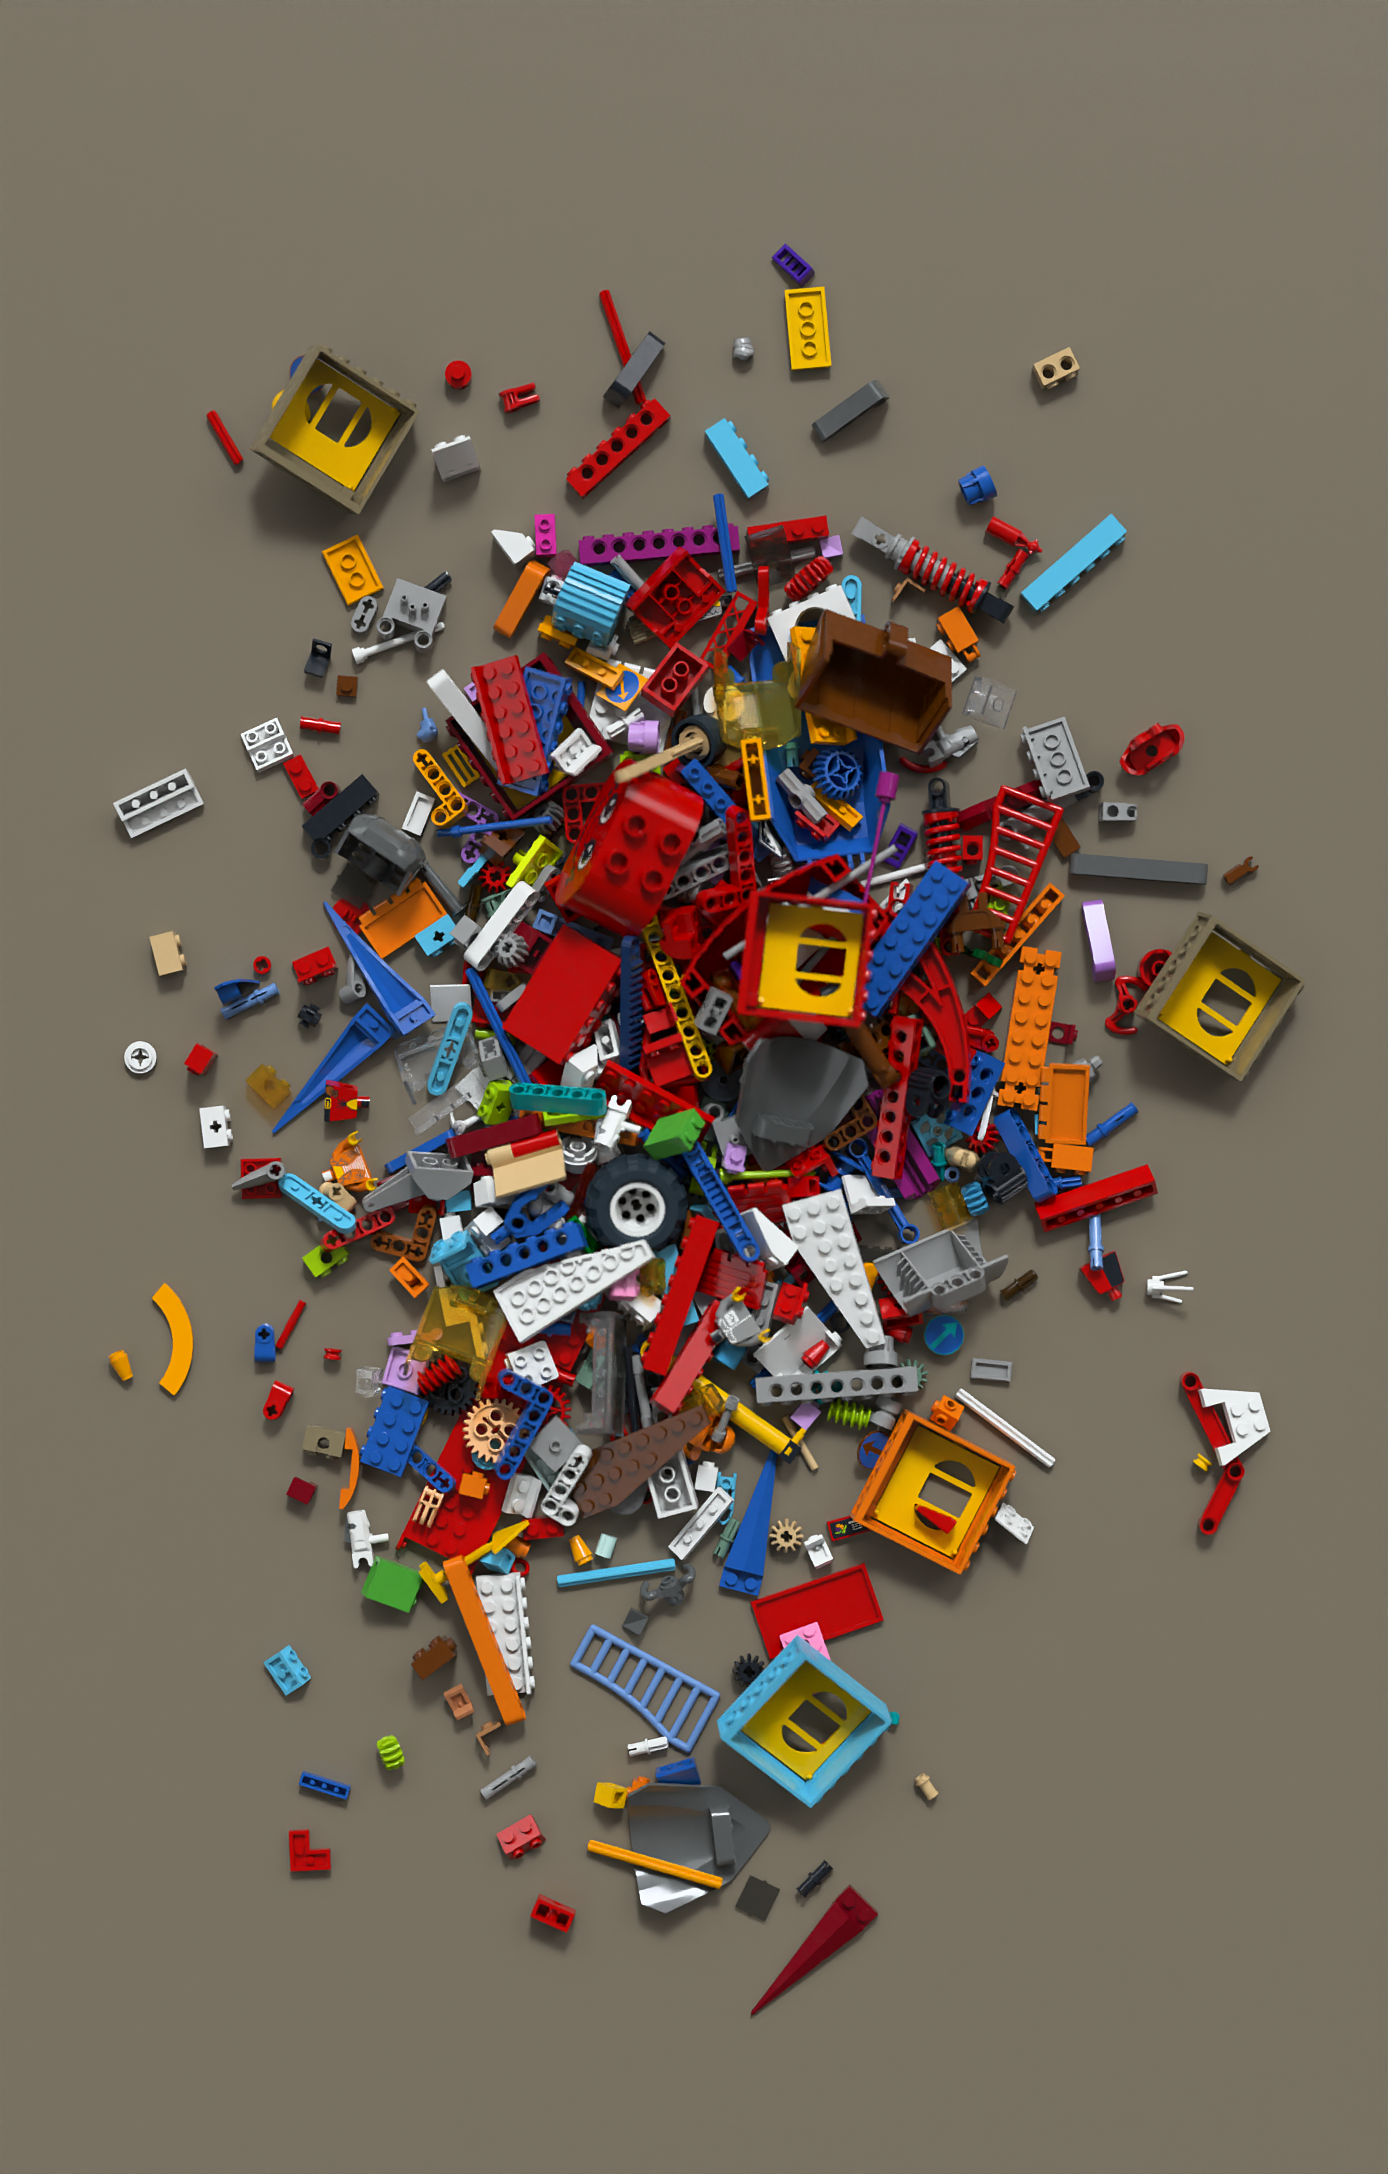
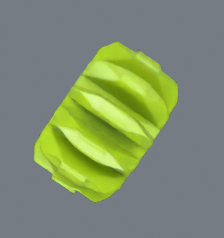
M385 1736L377 1741L378 1753L387 1770H395L404 1765L403 1752L395 1736Z

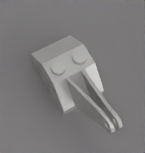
M407 1151L405 1159L407 1167L366 1195L362 1200V1204L366 1211L373 1212L424 1194L434 1201L449 1200L471 1184L473 1170L465 1155L450 1159V1155L444 1153Z

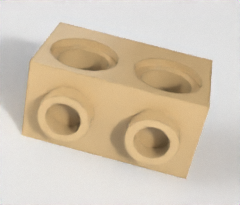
M1070 347L1033 364L1032 369L1041 388L1047 387L1050 390L1058 386V382L1063 379L1069 381L1075 378L1080 367ZM1061 362H1069L1071 369H1062ZM1050 370L1053 373V377L1047 379L1043 376L1042 372Z

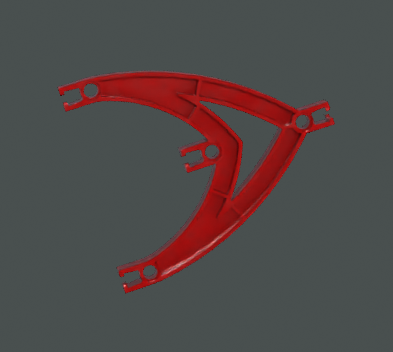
M890 882L888 907L883 910L889 919L881 929L876 940L869 946V950H874L898 915L895 912V906L899 903H902L904 906L912 895V884L905 883L906 891L902 900L897 899L899 883ZM932 942L920 959V963L927 974L932 988L911 972L893 998L892 1010L889 1009L888 1013L899 1015L901 991L914 1000L933 1024L942 1043L951 1082L949 1101L956 1102V1098H953L955 1086L958 1085L963 1086V1099L959 1098V1102L969 1103L972 1064L967 1023L951 973L937 946ZM815 1013L818 1016L835 1017L834 1015ZM823 1023L827 1030L816 1041L822 1042L833 1024ZM960 1071L964 1072L965 1079L962 1082H957L956 1074Z

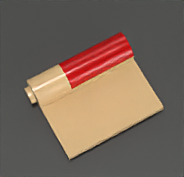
M557 1128L488 1148L487 1153H485L487 1164H491L493 1167L497 1199L566 1179L563 1145Z

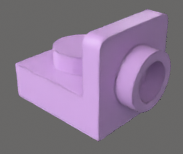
M727 1142L721 1164L726 1168V1172L738 1174V1171H745L743 1165L747 1146Z

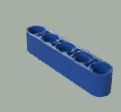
M1010 1107L995 1116L994 1123L1007 1149L1017 1159L1027 1175L1028 1189L1034 1200L1042 1203L1058 1193L1057 1186L1016 1109Z

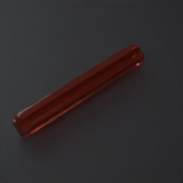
M591 1162L585 1165L565 1222L574 1215L577 1218L579 1217L586 1198L587 1188L597 1168Z

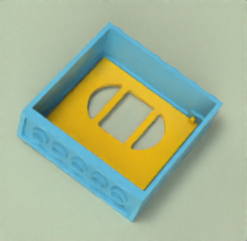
M799 1635L795 1636L717 1720L720 1737L724 1742L810 1808L822 1800L823 1795L828 1789L830 1790L836 1785L837 1780L849 1771L850 1766L855 1761L861 1759L864 1751L869 1746H873L882 1732H886L892 1723L884 1702ZM829 1692L838 1696L846 1706V1719H842L812 1694ZM805 1700L811 1702L840 1725L824 1744H820L788 1719ZM786 1725L817 1750L800 1752L789 1747L782 1737V1726Z

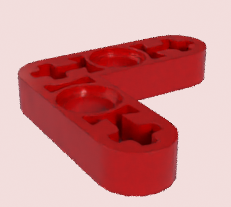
M759 566L758 610L755 617V635H766L769 624L767 619L769 617V566Z

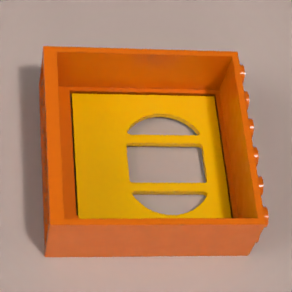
M904 1408L849 1515L861 1525L961 1575L962 1571L965 1572L970 1564L968 1559L971 1553H975L979 1547L978 1540L980 1536H984L989 1527L987 1524L989 1518L995 1516L998 1509L996 1505L999 1499L1002 1500L1007 1492L1005 1487L1008 1481L1011 1482L1014 1479L1016 1467L1011 1462ZM918 1423L921 1424V1425H923V1426H925V1427H927V1428H929V1429H931V1430H933L934 1432H936V1433H938V1434H940V1435H942V1436H944V1437H946V1438H948V1439L954 1441V1442L952 1443V1442H950V1441H948V1440H946V1439H944V1438H942V1437H940V1436H938V1435H936V1434H934V1433L928 1431L927 1429H925V1428L919 1426ZM964 1447H966V1448H968V1449H970V1450H972V1451L978 1453L979 1455H981V1456H983V1457H985V1458H987V1459H989V1460H991V1461H993V1462H995V1463L1001 1465L1000 1468H999V1466H997V1465H995V1464H993V1463H991V1462H989V1461H987V1460H985V1459H983V1458H981V1457L975 1455L974 1453H972V1452H970V1451L964 1449ZM943 1461L960 1462L971 1471L975 1486L972 1487L934 1466ZM929 1473H933L971 1493L960 1517H956L918 1497ZM920 1504L954 1518L957 1523L949 1534L942 1530L929 1528L917 1517L914 1505ZM870 1517H873V1518H875V1519H877V1520H879V1521H881V1522H883V1523H885V1524H887V1525H889V1526H891V1527H893V1528H895V1529H897V1530H899V1531H901V1532H903V1533H905V1534H907V1535H909V1536H911V1537H913V1538H915V1539H917V1540H919V1541L925 1543L926 1545H928V1546H930V1547H932V1548H934V1549H936V1550H938V1551H940V1552H942V1553H944V1554H946V1555L952 1557L953 1560L950 1559V1558H948V1557H946V1556H944V1555H942V1554H940V1553H938V1552H936V1551H934V1550H932L931 1548H929V1547H927V1546H925V1545H923V1544H921V1543H919V1542H917V1541H915V1540H913V1539H911V1538H909V1537H907V1536H905V1535H903V1534H901V1533H899V1532H897V1531H895V1530H893V1529H891V1528H889V1527H887V1526H885V1525H883V1524H881V1523L875 1521L874 1519H872V1518H870Z

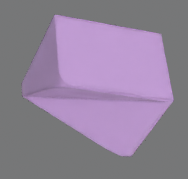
M839 535L819 540L822 556L826 559L843 556Z

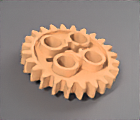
M488 1398L486 1405L481 1401L478 1403L479 1409L475 1406L472 1407L474 1414L467 1413L470 1420H464L463 1423L468 1427L463 1428L462 1431L468 1433V1435H465L463 1440L470 1441L466 1447H473L471 1454L479 1453L477 1459L485 1456V1462L492 1458V1462L495 1464L505 1445L502 1438L507 1440L509 1437L505 1434L504 1428L508 1426L514 1428L520 1417L517 1414L520 1408L518 1407L513 1410L512 1402L507 1406L505 1405L506 1399H503L500 1404L497 1398L494 1399L493 1403ZM497 1412L501 1419L493 1421L490 1414ZM485 1417L490 1425L484 1422L482 1418ZM476 1427H485L486 1434L479 1435L476 1432ZM496 1427H498V1428H499L498 1434L495 1433V1434L493 1435V1434L491 1433L492 1428L495 1429ZM520 1430L519 1437L523 1438L522 1434H527L528 1430ZM490 1441H498L500 1448L497 1450L492 1449ZM512 1447L509 1451V1455H511V1453L516 1455L518 1453V1450L516 1448L518 1447Z

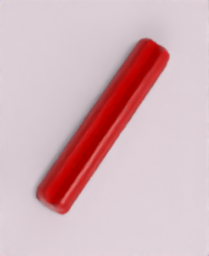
M215 410L210 411L206 414V417L234 465L242 463L244 459Z

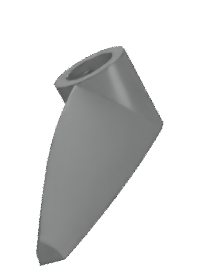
M349 953L345 986L339 991L341 1000L346 1004H350L366 994L365 978L351 953Z
M279 1161L271 1162L232 1184L233 1190L246 1189L279 1180L285 1176L286 1166ZM274 1165L281 1167L278 1176L272 1173Z

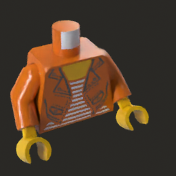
M355 1131L338 1144L332 1153V1159H330L332 1168L323 1171L322 1174L325 1182L337 1179L338 1183L349 1191L359 1193L374 1191L378 1188L374 1186V1181L378 1180V1178H372L361 1147L358 1144L363 1139L357 1140L355 1134L358 1131Z

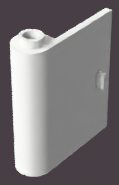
M806 1306L802 1318H797L795 1325L787 1323L772 1336V1340L763 1344L753 1355L773 1376L811 1374L843 1346L840 1343L843 1339L836 1331L831 1333L810 1308ZM820 1340H823L829 1345L830 1349L819 1365L810 1369L801 1360L803 1352ZM794 1384L791 1387V1391L795 1389L799 1384Z

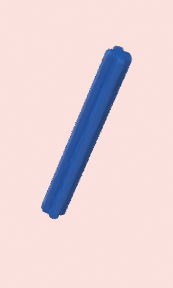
M715 494L713 495L726 592L733 593L737 591L724 495Z

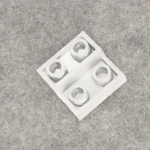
M277 718L241 734L258 773L295 757Z

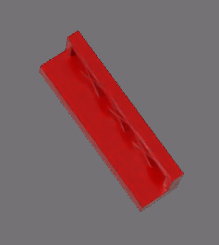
M739 591L734 595L700 656V659L709 664V668L717 674L730 654L727 647L742 632L758 604L757 601ZM740 597L747 601L748 604L745 610L737 612L735 602ZM733 608L734 613L729 614L731 609ZM735 615L737 620L736 626L727 629L726 618ZM722 625H723L725 630L720 631V629H721V627H722ZM726 633V644L717 646L716 636ZM714 642L715 648L710 649L712 643ZM716 650L718 658L713 665L704 658L707 652Z

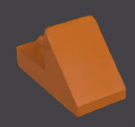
M402 1257L389 1269L415 1299L430 1285L426 1278L405 1257Z

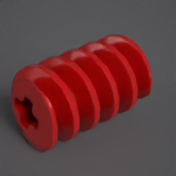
M444 1355L445 1362L441 1359L437 1360L439 1366L431 1363L432 1370L424 1367V1375L420 1371L417 1372V1382L424 1394L428 1395L429 1390L435 1391L436 1386L442 1387L443 1382L447 1384L450 1380L449 1377L455 1379L456 1373L458 1375L462 1374L453 1358Z

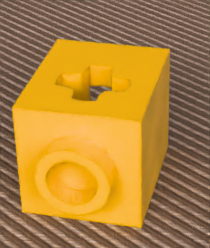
M597 1782L593 1802L608 1808H624L628 1788L614 1783Z

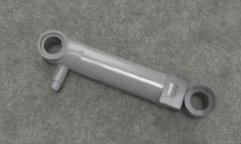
M1098 771L1089 772L1086 774L1087 780L1090 777L1097 778L1098 786H1090L1088 791L1052 803L1063 807L1064 810L1089 797L1090 793L1098 792L1104 784L1103 775ZM1032 805L1021 812L1042 821H1046L1054 816V812L1036 805ZM1009 818L999 824L1001 827H1010L1012 831L1025 835V832L1035 827L1014 818ZM999 834L998 839L1002 842L1013 840ZM1021 843L1025 850L1031 848V846Z

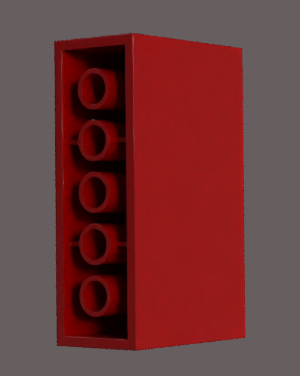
M563 924L502 1028L556 1063L565 1066L569 1059L590 1045L594 1031L596 1032L600 1028L603 1016L611 1010V1003L614 998L619 996L621 991V957L580 931Z

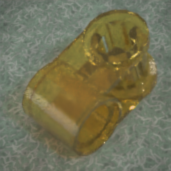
M486 968L483 971L482 983L487 989L512 991L521 985L519 977L513 973L493 968ZM511 977H513V980L516 981L515 985H511V988H509V985L506 983V980H510Z
M655 1258L640 1268V1291L644 1296L650 1297L665 1291L666 1264L663 1258Z

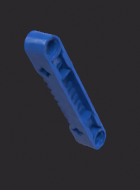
M696 1139L694 1143L695 1149L692 1152L680 1153L698 1183L716 1217L719 1219L739 1258L745 1263H753L760 1254L759 1246ZM747 1247L753 1248L755 1255L747 1257L744 1254V1249Z

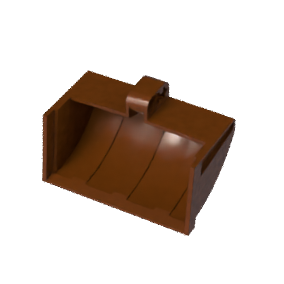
M825 609L818 621L807 652L800 691L795 699V708L921 755L952 709V657L909 641L908 628L892 621H888L881 630Z

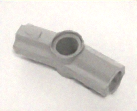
M717 818L696 830L680 864L681 866L698 851H707L712 842L727 833L726 825L721 818Z

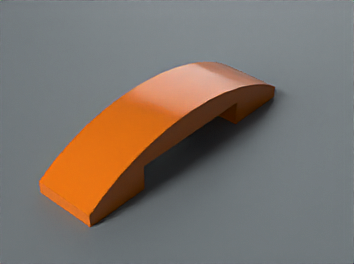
M350 1427L346 1429L345 1449H352L349 1488H341L339 1509H344L351 1500L358 1484L361 1469L359 1443L353 1428Z

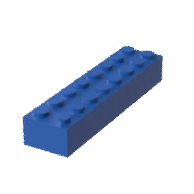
M936 860L872 951L871 962H867L866 970H870L869 983H865L864 991H868L867 1003H863L862 1007L875 1017H881L972 886Z

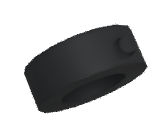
M842 1313L835 1314L830 1319L831 1327L838 1333L846 1332L851 1327L846 1320L844 1328H837L835 1320L838 1317H845Z

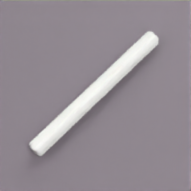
M958 1390L955 1397L1047 1467L1050 1468L1054 1464L1055 1459L965 1390Z

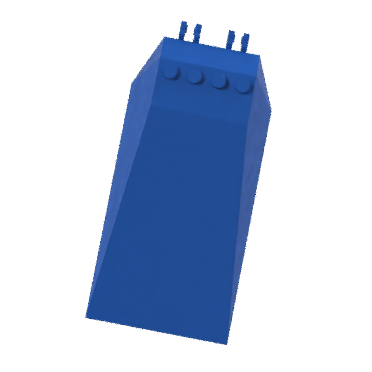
M862 614L861 622L866 624L865 615ZM819 620L798 622V626L816 628ZM768 626L766 635H758L765 645H756L749 653L759 737L762 743L771 823L796 864H809L838 854L841 858H847L848 867L853 871L854 863L852 857L860 856L861 866L865 863V855H871L873 852L882 803L878 801L879 798H876L875 794L880 772H886L882 741L856 731L857 739L846 745L811 744L806 713L795 708L796 698L790 689L792 678L797 671L796 661L789 664L786 662L771 626ZM797 742L798 746H800L798 748L799 765L803 762L800 758L807 749L811 751L813 747L821 753V751L827 750L829 747L841 746L842 749L848 748L849 753L854 752V759L860 758L857 763L863 766L860 769V772L864 774L860 777L863 782L859 785L860 789L844 801L859 812L863 819L850 832L841 825L829 840L824 843L821 840H815L807 828L802 829L795 823L794 813L800 811V809H796L790 804L789 795L775 779L783 771L790 769L803 785L811 786L815 781H812V778L809 780L804 778L800 774L799 766L787 767L785 743ZM811 764L808 769L813 771L815 767ZM891 802L890 804H886L879 842L891 807Z

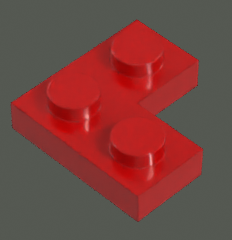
M310 1829L289 1830L291 1871L331 1870V1848L310 1849Z

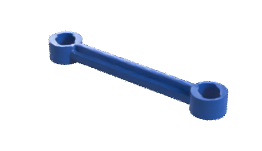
M857 1138L847 1144L845 1148L846 1154L850 1158L856 1159L859 1165L866 1169L865 1175L877 1195L893 1198L882 1178L872 1176V1162L867 1155L868 1145L866 1141ZM857 1143L859 1146L862 1145V1154L854 1155L851 1151V1144ZM895 1201L896 1206L887 1211L899 1229L897 1232L898 1240L904 1245L913 1244L920 1237L919 1229L915 1225L908 1223ZM904 1229H909L911 1232L914 1231V1239L912 1241H906L903 1238L902 1233Z

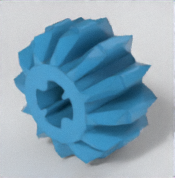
M977 1181L970 1182L961 1187V1193L973 1217L982 1215L989 1210L985 1195Z

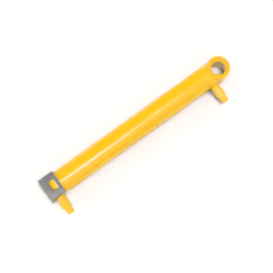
M648 1340L643 1342L641 1345V1357L643 1355V1352L645 1351V1348L650 1346V1344L647 1343ZM674 1355L672 1356L669 1368L676 1359V1356ZM702 1375L698 1379L695 1378L692 1383L694 1387L691 1392L723 1415L726 1408L725 1402L729 1394ZM740 1402L736 1411H733L729 1420L773 1450L789 1464L802 1448L799 1442L806 1433V1430L803 1428L793 1438L787 1437Z

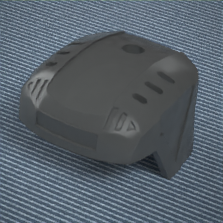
M367 813L355 816L334 853L361 868L372 878L392 889L398 896L403 894L426 861L425 852L414 838L393 826L385 818ZM358 843L369 847L371 853L367 854L358 847ZM352 852L360 853L366 858V861L361 862L352 855ZM377 852L393 862L392 865L377 856ZM397 868L406 873L405 878L396 873ZM394 876L401 882V885H395L390 881V878Z

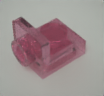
M562 550L548 564L556 575L561 578L570 571L574 562H579L570 550Z

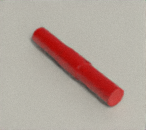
M299 1300L275 1345L276 1347L283 1349L307 1304L306 1302Z

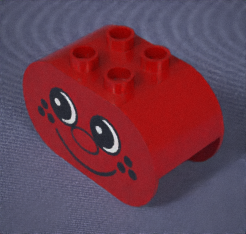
M626 759L621 762L602 787L562 869L555 891L557 904L622 937L626 935L637 937L656 914L696 833L703 811V798L701 795L651 769L617 783L614 773L638 763L632 759Z

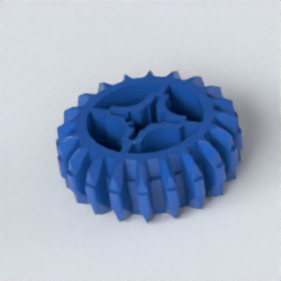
M841 746L829 747L827 750L821 751L820 755H817L815 758L816 762L812 764L815 769L811 773L816 776L812 781H817L818 785L816 788L822 789L821 794H827V798L845 800L853 796L860 789L859 785L863 782L860 777L864 775L860 772V769L863 766L857 763L860 758L854 759V752L849 753L848 748L842 749Z

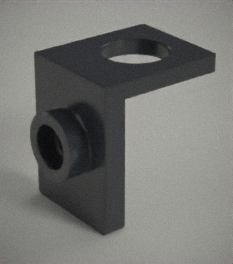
M313 638L311 653L304 668V673L323 678L331 659V643ZM317 645L324 646L327 650H320L317 648Z

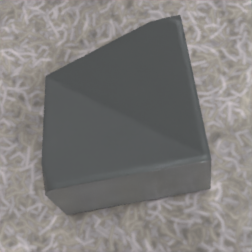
M631 1607L622 1626L641 1635L649 1616Z

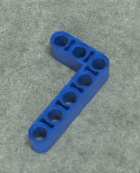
M502 1369L497 1375V1381L503 1388L524 1398L528 1402L494 1464L495 1473L504 1480L510 1479L514 1475L553 1402V1395L549 1390L510 1369ZM512 1375V1381L504 1384V1376ZM523 1384L530 1385V1389L526 1393L521 1392ZM541 1393H547V1399L544 1402L538 1401ZM531 1411L538 1412L534 1420H530L528 1417ZM528 1429L526 1437H519L520 1430ZM512 1447H518L516 1455H509ZM502 1465H509L506 1473H500Z

